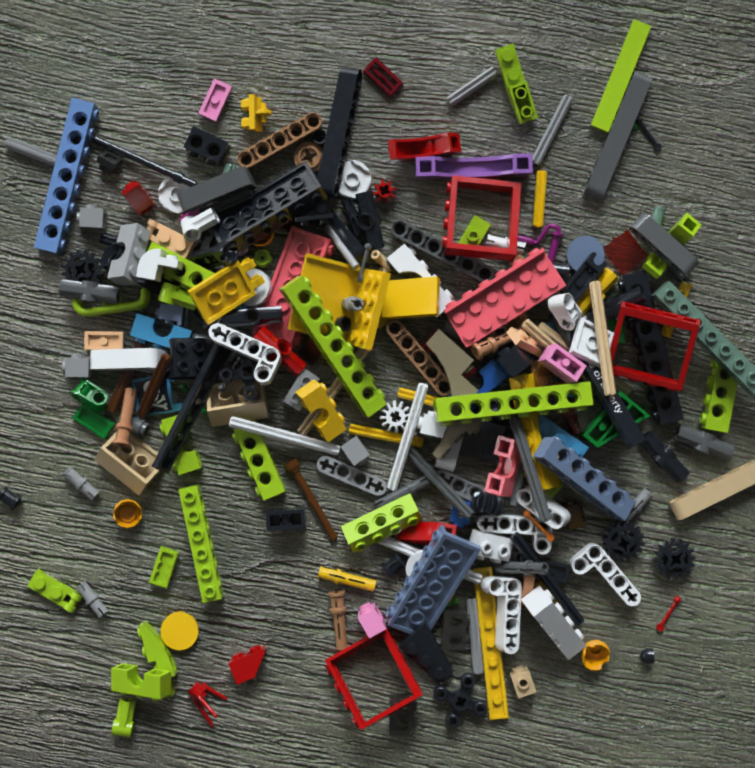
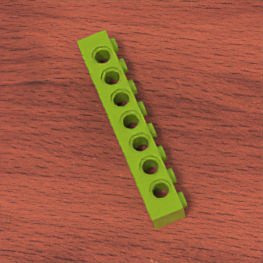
M303 276L295 277L279 289L362 415L369 418L387 405L384 400L386 398L384 393L380 389L377 390L374 385V378L363 369L365 367L364 363L359 357L356 358L353 353V346L342 337L344 333L341 328L335 326L332 322L333 316L321 305L323 301L317 293L314 294L311 290L312 285L306 277L303 278ZM302 292L307 296L304 303H301L299 300V295ZM312 309H316L317 311V317L315 319H312L310 317V311ZM323 325H326L328 328V332L325 335L321 334V327ZM334 341L338 343L336 351H333L331 348ZM344 357H347L349 359V363L346 367L342 365V360ZM355 373H358L359 380L354 383L352 377ZM368 388L369 396L364 398L363 391Z
M591 382L433 399L435 423H441V426L453 425V421H460L461 424L473 423L472 419H480V422L492 421V417L498 416L499 420L511 419V415L518 414L519 418L530 417V413L537 412L538 416L550 414L549 411L557 410V413L569 412L568 409L576 408V411L588 410V406L593 405ZM568 393L573 394V403H570L567 400ZM549 395L554 396L556 400L554 405L549 404ZM530 397L536 400L537 404L535 407L529 405L528 400ZM511 399L517 402L515 410L509 406ZM491 401L498 404L496 412L490 409ZM472 403L477 404L479 407L477 414L472 413L470 410ZM453 405L460 409L458 416H454L451 413Z

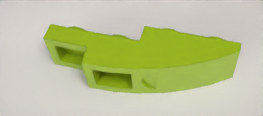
M514 43L495 49L500 67L499 71L519 124L538 118Z
M143 621L137 629L139 639H142L144 644L142 647L143 656L147 658L148 663L156 661L154 668L171 671V694L165 698L172 697L175 693L172 677L178 673L175 660L170 649L162 640L161 635L147 621Z

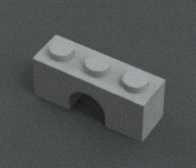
M139 223L121 225L116 243L124 247L125 252L119 259L111 261L108 279L120 286L138 283L139 277H136L138 264L146 252L151 231Z

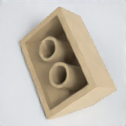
M234 380L226 384L224 391H220L218 388V384L221 382H216L207 397V413L212 427L228 425L230 418L233 416L248 421L269 418L265 386L260 385L257 380H255V387L259 392V397L256 401L249 402L244 398L245 384L241 380ZM253 391L248 392L249 397L254 395Z
M131 432L129 438L130 447L115 446L112 444L116 438L115 433L100 448L94 460L136 494L140 495L160 472V470L152 467L158 453Z

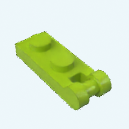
M40 569L36 570L27 587L60 605L70 613H74L76 604L83 598L79 592ZM67 595L71 597L69 602L65 600Z

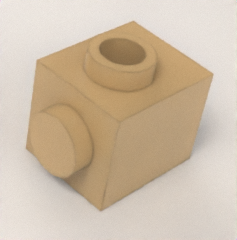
M517 666L512 669V672H509L518 699L536 693L527 666Z

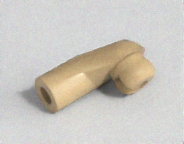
M374 250L371 253V257L381 266L378 271L391 272V265L385 256L378 250Z

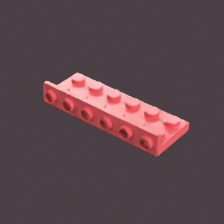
M291 226L271 280V294L262 305V307L281 306L283 323L255 325L252 334H255L264 325L278 339H286L291 344L292 349L299 346L302 338L301 332L287 329L292 308L279 289L295 277L301 275L306 253L329 259V256H332L335 250L331 239Z
M544 248L532 250L528 253L529 257L524 260L521 258L511 264L512 267L510 269L500 270L495 274L494 279L490 281L487 279L478 285V289L465 292L462 295V299L457 302L453 300L445 306L446 309L443 311L466 348L471 347L472 344L479 342L566 287L563 279L546 255Z

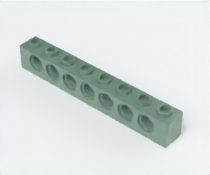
M670 281L663 283L651 297L666 312L699 319L700 326L696 342L755 400V366ZM685 330L689 335H691V331Z

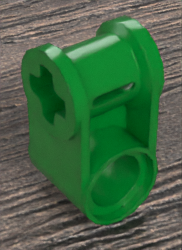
M82 377L79 380V385L70 392V395L96 412L104 411L108 403L107 393L88 379ZM96 398H101L104 401L102 403H97L94 400Z

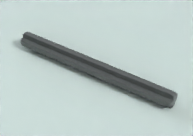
M518 414L511 415V419H508L539 519L541 522H547L551 520V514Z

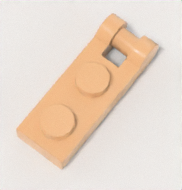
M149 218L146 228L151 231L149 240L189 259L197 242L187 241L182 234ZM155 228L159 229L156 236L153 235Z
M511 327L506 332L516 346L539 358L546 349L531 335L528 336L522 329L517 330Z

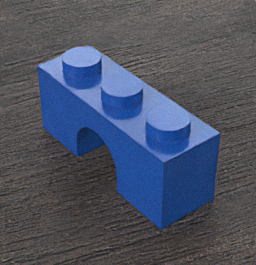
M494 359L489 360L477 370L482 378V386L476 394L488 393L494 387L499 389L506 383L504 379L508 376ZM472 403L470 409L473 410L477 406Z

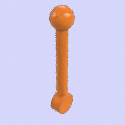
M524 511V517L529 518L546 535L548 541H553L554 535L548 533L531 516L530 511Z

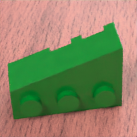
M617 391L636 424L650 416L624 393ZM602 407L579 435L592 446L598 448L618 436L619 432L604 407Z

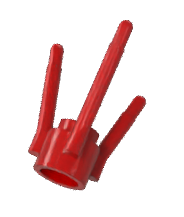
M197 682L187 693L210 727L213 728V722L199 702L203 704L214 718H217L218 715L203 699L207 694L205 690L225 701L227 697L209 687L205 682L202 684Z

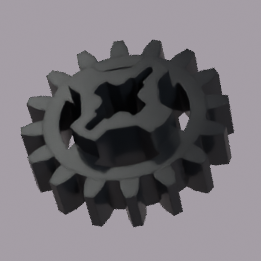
M76 250V255L69 253L71 258H64L67 264L61 265L65 269V272L61 273V275L67 276V280L82 282L83 279H90L92 282L101 283L99 276H104L100 272V269H103V267L98 264L101 260L100 258L94 259L95 253L92 252L89 255V251L84 250L82 254L80 250ZM85 258L82 262H75L77 259ZM93 265H94V268H95V273H93V271H92V266H93ZM81 267L86 271L85 274L79 270Z
M616 520L615 526L611 523L609 524L610 530L604 529L606 535L602 536V541H604L602 545L606 549L607 555L612 553L613 560L619 557L620 562H622L623 558L626 557L630 561V556L636 558V552H642L640 546L645 544L644 540H642L644 535L640 533L639 526L635 527L634 522L628 525L627 521H623V524H620ZM621 535L625 539V546L621 542Z
M673 537L670 538V542L664 539L663 546L657 544L659 551H653L657 557L652 558V560L658 563L654 567L661 569L659 574L664 575L666 573L667 579L673 576V579L678 580V575L685 578V572L691 573L689 567H695V564L691 562V560L696 559L695 556L691 555L694 549L688 548L689 543H683V540L678 538L677 542ZM672 546H678V548L676 547L674 550L668 549ZM673 555L677 559L676 562H674L671 558ZM678 567L680 568L679 570H676V571H670V570H672L673 568H678Z

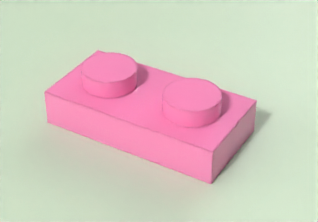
M214 78L198 114L217 123L231 93L232 86Z

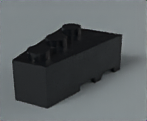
M513 344L509 348L505 347L495 354L496 358L494 361L508 376L507 378H514L531 364L536 355Z

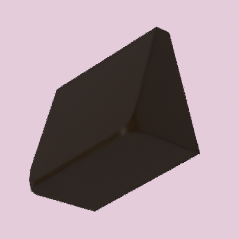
M311 338L298 352L311 366L322 355Z

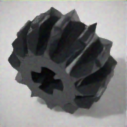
M477 491L471 499V509L475 512L498 516L501 515L504 499L498 495Z

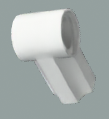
M210 208L195 217H184L181 220V227L185 240L190 242L196 241L201 237V232L220 223L216 211Z

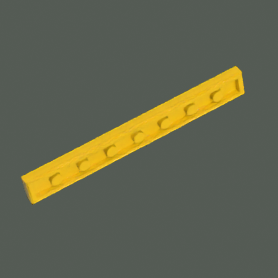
M492 566L473 568V571L482 574V579L487 576H493ZM481 582L480 584L474 583L490 721L509 719L502 653L495 646L497 614L495 595L483 592ZM494 582L491 584V590L494 588Z

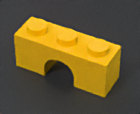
M313 379L295 392L303 407L310 413L322 408L320 416L312 422L321 437L327 442H330L347 430L344 425V417L335 410L337 405L331 397L328 398V389L323 383L319 384Z

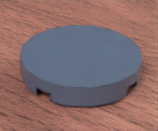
M592 236L577 237L567 248V263L576 272L587 256L592 252H596L594 263L600 265L604 262V248L599 240Z

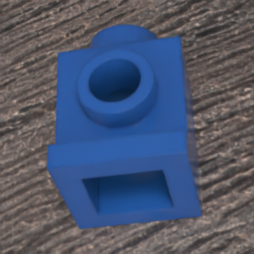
M464 500L471 508V501ZM452 504L449 520L453 522V525L464 528V524L469 525L470 518L459 517V510Z

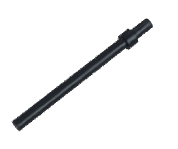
M95 135L92 139L93 143L170 177L178 184L183 183L189 187L198 184L197 181L186 177L180 171L175 172Z

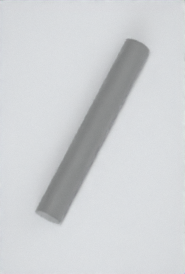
M326 225L324 231L353 270L360 267L359 263L332 227Z

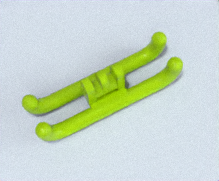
M142 288L140 291L141 297L137 301L123 303L122 295H120L118 304L102 302V306L85 308L82 300L75 298L72 300V306L77 314L85 317L140 310L149 304L151 292L147 288Z

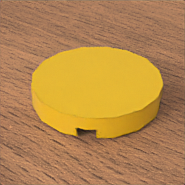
M173 612L166 617L161 625V638L171 649L185 650L191 647L197 640L199 634L198 622L195 617L186 612Z

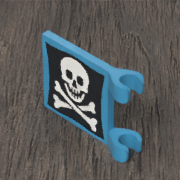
M151 377L132 380L133 389L137 390L135 398L136 411L139 409ZM176 380L162 381L148 416L180 411L183 403L174 404L171 381Z

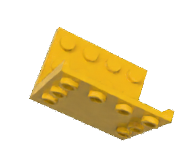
M306 253L300 276L306 277L312 285L311 290L314 294L317 293L323 301L321 305L333 316V323L341 316L350 318L351 328L349 331L343 332L344 335L342 337L344 340L348 341L351 345L372 351L391 273L364 268L363 281L359 283L356 279L361 267L353 270L350 264ZM302 292L299 295V300L301 303H304L307 296ZM355 296V298L359 297L363 300L364 306L361 305L362 309L351 312L350 310L343 309L341 303L344 302L343 299ZM316 309L310 311L312 319L317 317ZM292 310L287 329L308 334ZM323 325L321 327V334L325 335L328 332V328L326 325Z

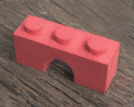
M498 435L494 454L499 456V463L496 470L488 474L484 491L502 497H512L521 459L515 439L510 436Z

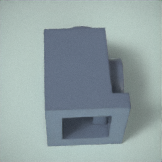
M160 303V307L156 309V319H162L164 324L175 325V321H177V325L183 326L185 307Z

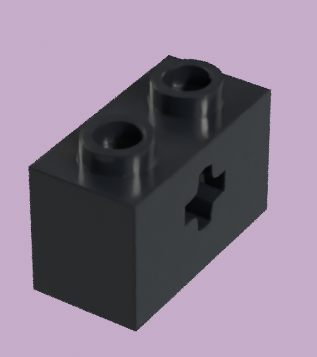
M305 507L267 509L265 512L267 531L304 529L307 526Z

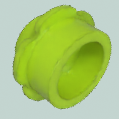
M259 249L254 253L253 260L259 267L265 268L272 262V256H270V252L267 249Z

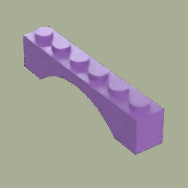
M532 153L478 158L437 156L415 158L416 180L451 179L452 175L474 178L531 176L533 173Z

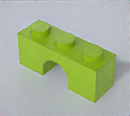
M177 415L161 420L160 429L163 436L166 435L167 437ZM181 448L172 466L174 472H178V475L202 468L203 465L198 449L186 451Z
M121 663L111 668V691L119 692L120 695L132 694L137 698L149 697L154 701H160L171 694V671L154 668L144 673L143 681L138 673V665Z

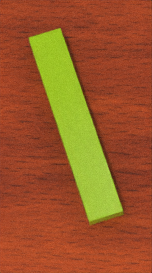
M633 19L590 127L608 134L651 29L650 25Z

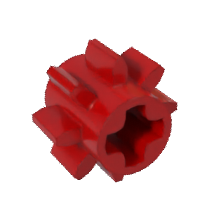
M381 179L379 186L374 185L377 192H374L373 196L378 195L379 203L381 200H385L388 204L390 197L395 199V195L392 192L396 190V187L391 188V180L388 183H384L383 179ZM388 188L389 194L381 195L380 189Z

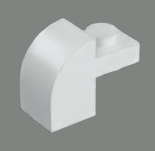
M152 249L141 257L136 277L161 282L163 267L182 270L183 262L179 261L177 256L166 255V251L162 249Z

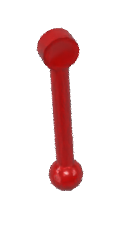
M679 596L674 597V602L661 623L656 625L658 631L664 630L665 622L675 606L681 602Z

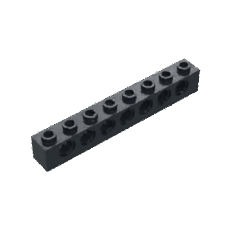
M645 270L619 277L618 287L620 292L624 294L633 287L640 286L647 299V302L640 306L655 309ZM629 316L630 318H627L629 328L633 329L634 332L632 340L634 347H637L639 355H637L639 365L643 367L644 372L674 379L659 323ZM643 324L649 328L646 335L642 334L640 330ZM647 343L653 345L652 353L646 351L645 346ZM653 361L658 363V370L656 372H653L650 368ZM647 385L649 389L647 398L649 403L653 405L652 417L655 422L657 421V424L663 425L684 419L677 391H669L666 387L657 390L656 387ZM663 398L668 401V406L665 409L660 406V401Z

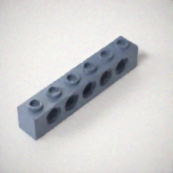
M555 436L543 437L533 458L612 519L626 521L636 502L630 497V493L619 489L616 482L605 478L602 471L591 467L588 460L576 455L577 452L562 444L563 441Z

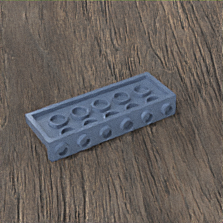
M440 525L438 530L433 532L429 545L424 547L420 560L415 562L412 573L406 577L403 588L396 593L392 606L387 608L385 616L387 617L388 626L411 634L426 620L430 630H432L481 551L480 545L446 532L445 526Z

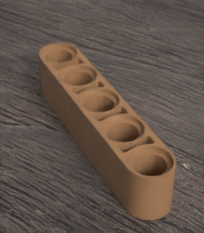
M314 112L309 113L245 149L238 155V164L240 167L246 166L253 170L313 136L316 131L322 129L321 116ZM311 119H317L319 121V124L316 127H311L308 125ZM296 128L302 130V134L298 137L292 135V131ZM278 138H284L285 144L277 146L275 141ZM267 147L269 152L264 156L259 155L260 148ZM246 156L252 158L249 165L242 164V160Z
M389 321L386 326V332L439 395H449L450 388L446 393H442L439 390L441 382H447L449 385L448 379L442 370L400 321ZM393 323L398 324L400 327V331L397 334H392L389 331V326ZM404 338L411 339V348L405 349L402 347L401 342ZM419 352L425 357L423 363L420 364L414 361V355ZM429 367H434L437 371V375L434 378H429L426 375Z

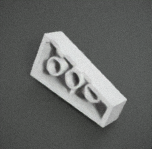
M539 585L521 600L565 657L570 660L586 647L582 641L585 637L578 628L576 630L572 628L575 624L568 615L566 617L562 615L565 611L558 602L556 604L552 602L554 597L548 589L544 591Z

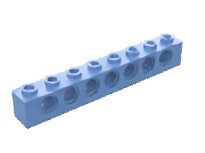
M71 98L34 244L36 249L61 255V252L66 248L65 236L66 232L68 233L71 228L70 216L75 212L76 203L74 201L76 195L78 196L80 192V177H83L85 173L84 161L90 153V147L88 146L90 140L94 137V122L99 118V110L94 103ZM85 117L86 123L79 126V119ZM81 136V142L75 145L73 142L74 138ZM76 154V161L69 163V157ZM67 173H71V174H72L71 180L68 181V182H65V181H64V176H65ZM63 191H66L67 198L61 201L59 196ZM58 210H62V217L60 219L55 218V213ZM56 228L58 234L56 237L51 238L50 232Z

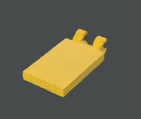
M248 257L241 264L236 260L231 266L224 267L187 291L207 325L256 295L254 289L265 283L262 275L255 274L249 278L247 271L256 267L253 259L250 260Z
M435 276L390 280L381 311V318L383 320L439 316L440 278Z

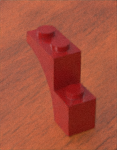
M447 132L422 138L388 140L390 160L415 161L416 157H447L462 152L459 133Z

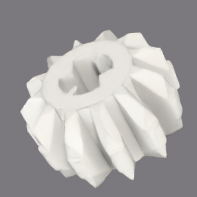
M393 400L392 408L387 402L386 407L389 409L388 411L381 408L380 411L386 413V416L381 415L379 419L387 420L381 424L383 427L388 423L390 424L387 431L390 432L392 426H395V433H398V426L403 431L405 429L402 423H407L405 417H408L409 413L405 414L404 412L410 408L407 406L402 410L404 402L401 401L399 406L396 407V400ZM398 411L401 419L399 421L396 419V422H393L390 414Z

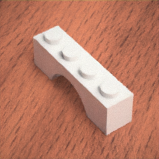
M403 244L387 258V261L398 275L413 273L421 278L436 276L435 274L433 276L430 275L427 271L429 267L423 260L419 262L415 257L416 251L410 245L407 247ZM441 286L439 291V315L444 312L445 306L454 298L447 289L444 291Z

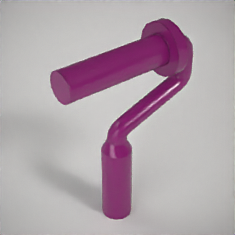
M548 224L536 241L533 238L518 235L517 241L525 242L529 246L538 245L550 228L555 229L556 232L551 231L553 239L548 253V258L554 263L560 238L564 237V234H561V228L558 225Z

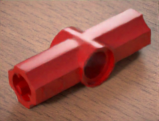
M264 325L253 335L254 339L276 348L282 358L281 364L295 376L307 365L292 351V346L286 339H278ZM271 353L268 355V358L274 362L277 359V355Z

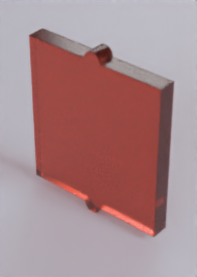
M628 229L617 238L614 237L613 241L604 247V252L622 275L631 268L637 267V264L648 256Z

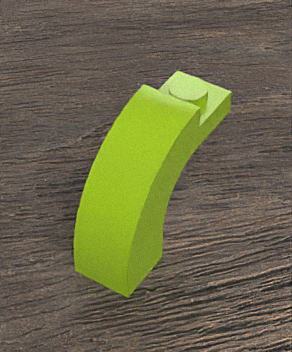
M686 213L668 233L684 246L694 237L702 224ZM651 252L642 268L657 279L668 265L654 252Z

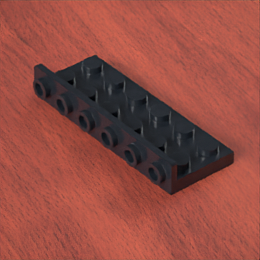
M305 161L253 192V199L218 213L220 223L212 226L211 229L218 243L228 241L230 243L226 246L228 250L240 252L327 200L328 197Z

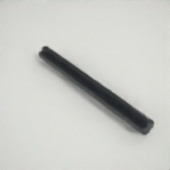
M518 532L510 536L511 542L525 560L541 562ZM549 572L546 575L537 574L576 626L583 623V616Z

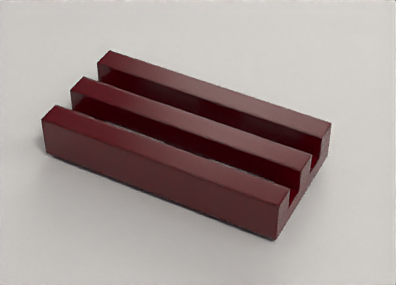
M376 57L363 70V73L390 98L404 84ZM377 64L389 77H391L397 83V85L394 86L373 65ZM371 69L392 90L390 91L389 89H387L375 76H373L369 72V70Z

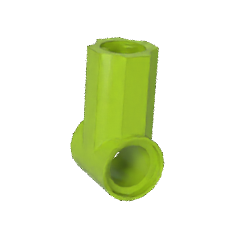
M163 282L158 297L159 301L171 305L176 304L195 311L196 306L186 290Z
M127 697L119 699L117 715L113 722L111 735L131 739L135 724L133 718L137 700Z

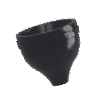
M118 243L109 246L101 257V266L109 271L111 261L119 259L124 254L125 248Z

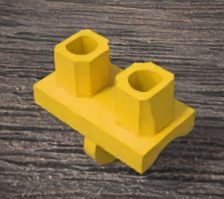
M250 94L249 98L241 100L242 111H249V117L242 118L241 127L260 133L263 132V123H267V116L272 115V110L266 109V103H262L261 97Z

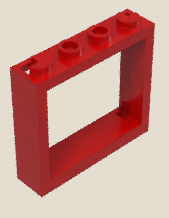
M452 175L451 181L447 182L446 188L449 200L445 201L444 211L448 212L447 218H444L443 229H446V236L442 237V247H445L444 254L513 262L517 255L521 183ZM457 187L510 193L507 248L453 243Z
M623 301L610 348L614 377L623 376L632 382L643 381L652 387H658L659 385L666 387L669 391H682L698 334L700 320ZM625 315L691 331L678 380L613 364Z
M388 627L370 639L366 636L325 660L328 674L330 676L333 675L336 681L334 683L336 690L339 694L342 692L345 698L343 700L344 706L348 711L351 710L354 716L352 721L361 730H366L424 697ZM383 637L413 695L365 721L336 663Z

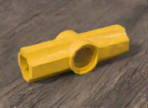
M605 268L594 280L601 282L603 299L605 297L604 294L619 280L617 275L609 268ZM590 287L576 303L582 311V316L592 307Z

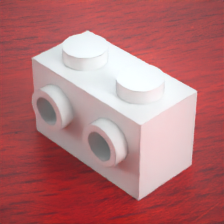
M429 410L427 414L423 413L422 417L419 416L416 426L419 428L420 433L443 438L446 426H441V423H435L434 412Z
M472 529L469 541L481 547V551L476 559L484 560L487 557L490 558L489 561L501 563V560L509 562L513 546L510 537Z

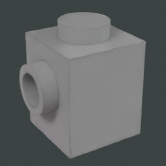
M87 204L86 208L80 207V212L77 213V224L83 229L106 230L107 211L98 208V205Z
M71 354V358H65V362L62 364V371L65 373V377H92L90 358H83V354Z
M357 435L341 446L353 466L356 464L361 466L369 460L367 457L370 453Z

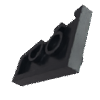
M426 620L399 644V649L438 684H442L453 673V667L443 650H441Z

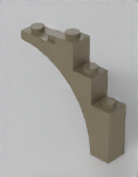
M438 329L425 345L435 354L442 365L449 382L451 396L476 394L479 390L461 375L463 372L467 374L472 369L473 365L471 363L474 360ZM453 405L451 413L454 416H458L460 409ZM472 419L473 423L468 424L453 421V425L447 426L443 438L432 454L437 459L440 457L444 459L451 451L449 447L454 442L457 444L463 438V431H466L469 435L478 433L483 427L480 419Z

